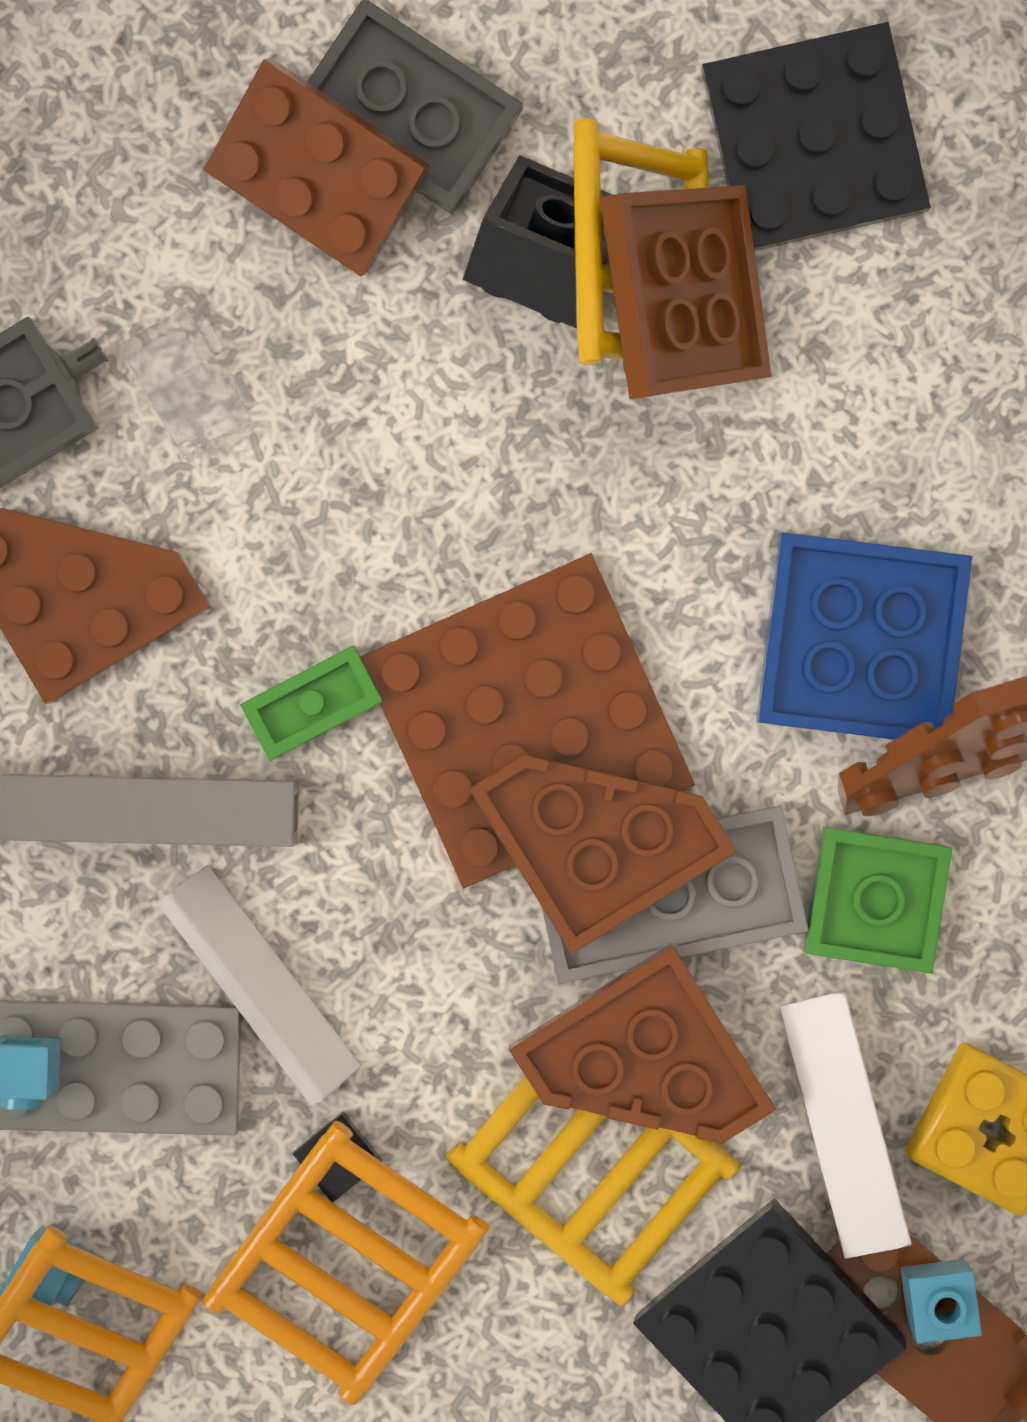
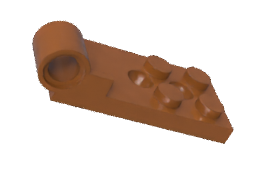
M910 1235L911 1246L846 1259L843 1256L840 1240L837 1241L827 1254L862 1291L868 1281L878 1276L889 1277L897 1284L898 1293L895 1301L889 1307L880 1310L907 1338L906 1350L876 1373L934 1422H1019L1022 1418L1027 1422V1332L976 1290L982 1336L944 1340L934 1349H920L913 1344L911 1334L908 1331L900 1267L943 1261L912 1235ZM952 1298L939 1300L935 1306V1314L954 1312L956 1301Z

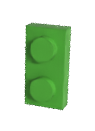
M352 645L243 702L240 706L269 761H272L379 705L383 700L356 647Z

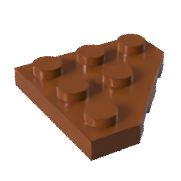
M5 508L0 509V629L45 704L54 702L211 608L181 555L176 551Z
M1027 676L972 692L953 704L955 712L948 715L942 721V726L934 730L932 722H923L886 744L887 753L880 756L876 760L877 765L869 770L866 762H857L840 772L837 791L845 815L861 811L863 816L879 815L898 806V799L921 792H923L925 798L938 797L957 789L961 785L960 780L984 774L986 779H997L1019 770L1022 767L1021 762L1027 760Z
M526 754L521 755L469 788L571 955L737 852L704 797L697 794Z
M672 943L509 1045L510 1053L544 1105L567 1110L574 1108L607 1116V1119L656 1130L663 1128L695 1135L697 1139L723 1144L776 1110L773 1102Z

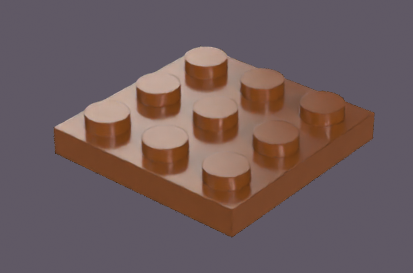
M746 186L619 193L600 198L604 236L607 242L614 290L613 299L617 311L623 352V368L626 374L629 399L772 377Z

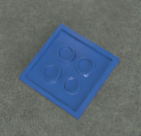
M780 533L756 723L893 740L923 722H932L934 730L942 726V721L953 713L954 710L953 704L955 702L972 556L801 534Z

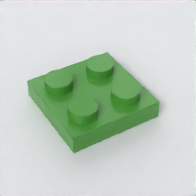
M823 826L807 923L809 931L806 932L803 952L810 955L933 974L953 848Z

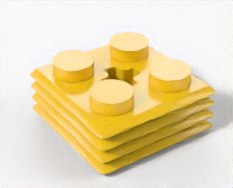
M961 1043L906 1146V1153L915 1163L1017 1216H1024L1027 1213V1074L968 1043ZM999 1115H1003L1001 1124L1007 1129L1006 1134L1002 1139L993 1137L988 1144H985L986 1136L979 1130L980 1124L984 1119L989 1122H995Z

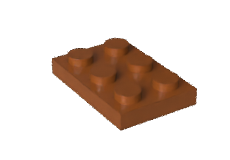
M273 58L263 59L203 170L361 277L368 272L431 165Z

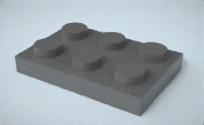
M361 0L307 81L431 165L416 191L452 215L523 111L522 102L369 0Z

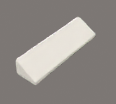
M209 865L178 885L157 902L311 1106L327 1098L361 1066Z
M845 991L780 1006L786 1036L844 1258L911 1246L910 1235Z

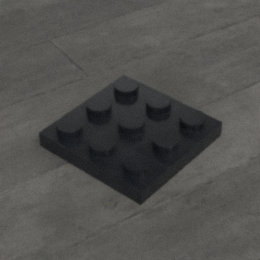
M889 22L702 64L701 72L727 186H746L754 251L925 213L931 208Z
M775 1198L653 1298L635 1315L633 1321L637 1329L725 1422H815L905 1351L907 1338Z

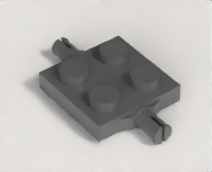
M29 316L0 333V488L99 429L81 400L79 384L76 380L102 363L109 361L95 338L62 357L49 347L35 322Z

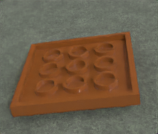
M592 553L360 656L383 700L380 703L463 889L516 866L469 788L523 754L680 791L695 785Z

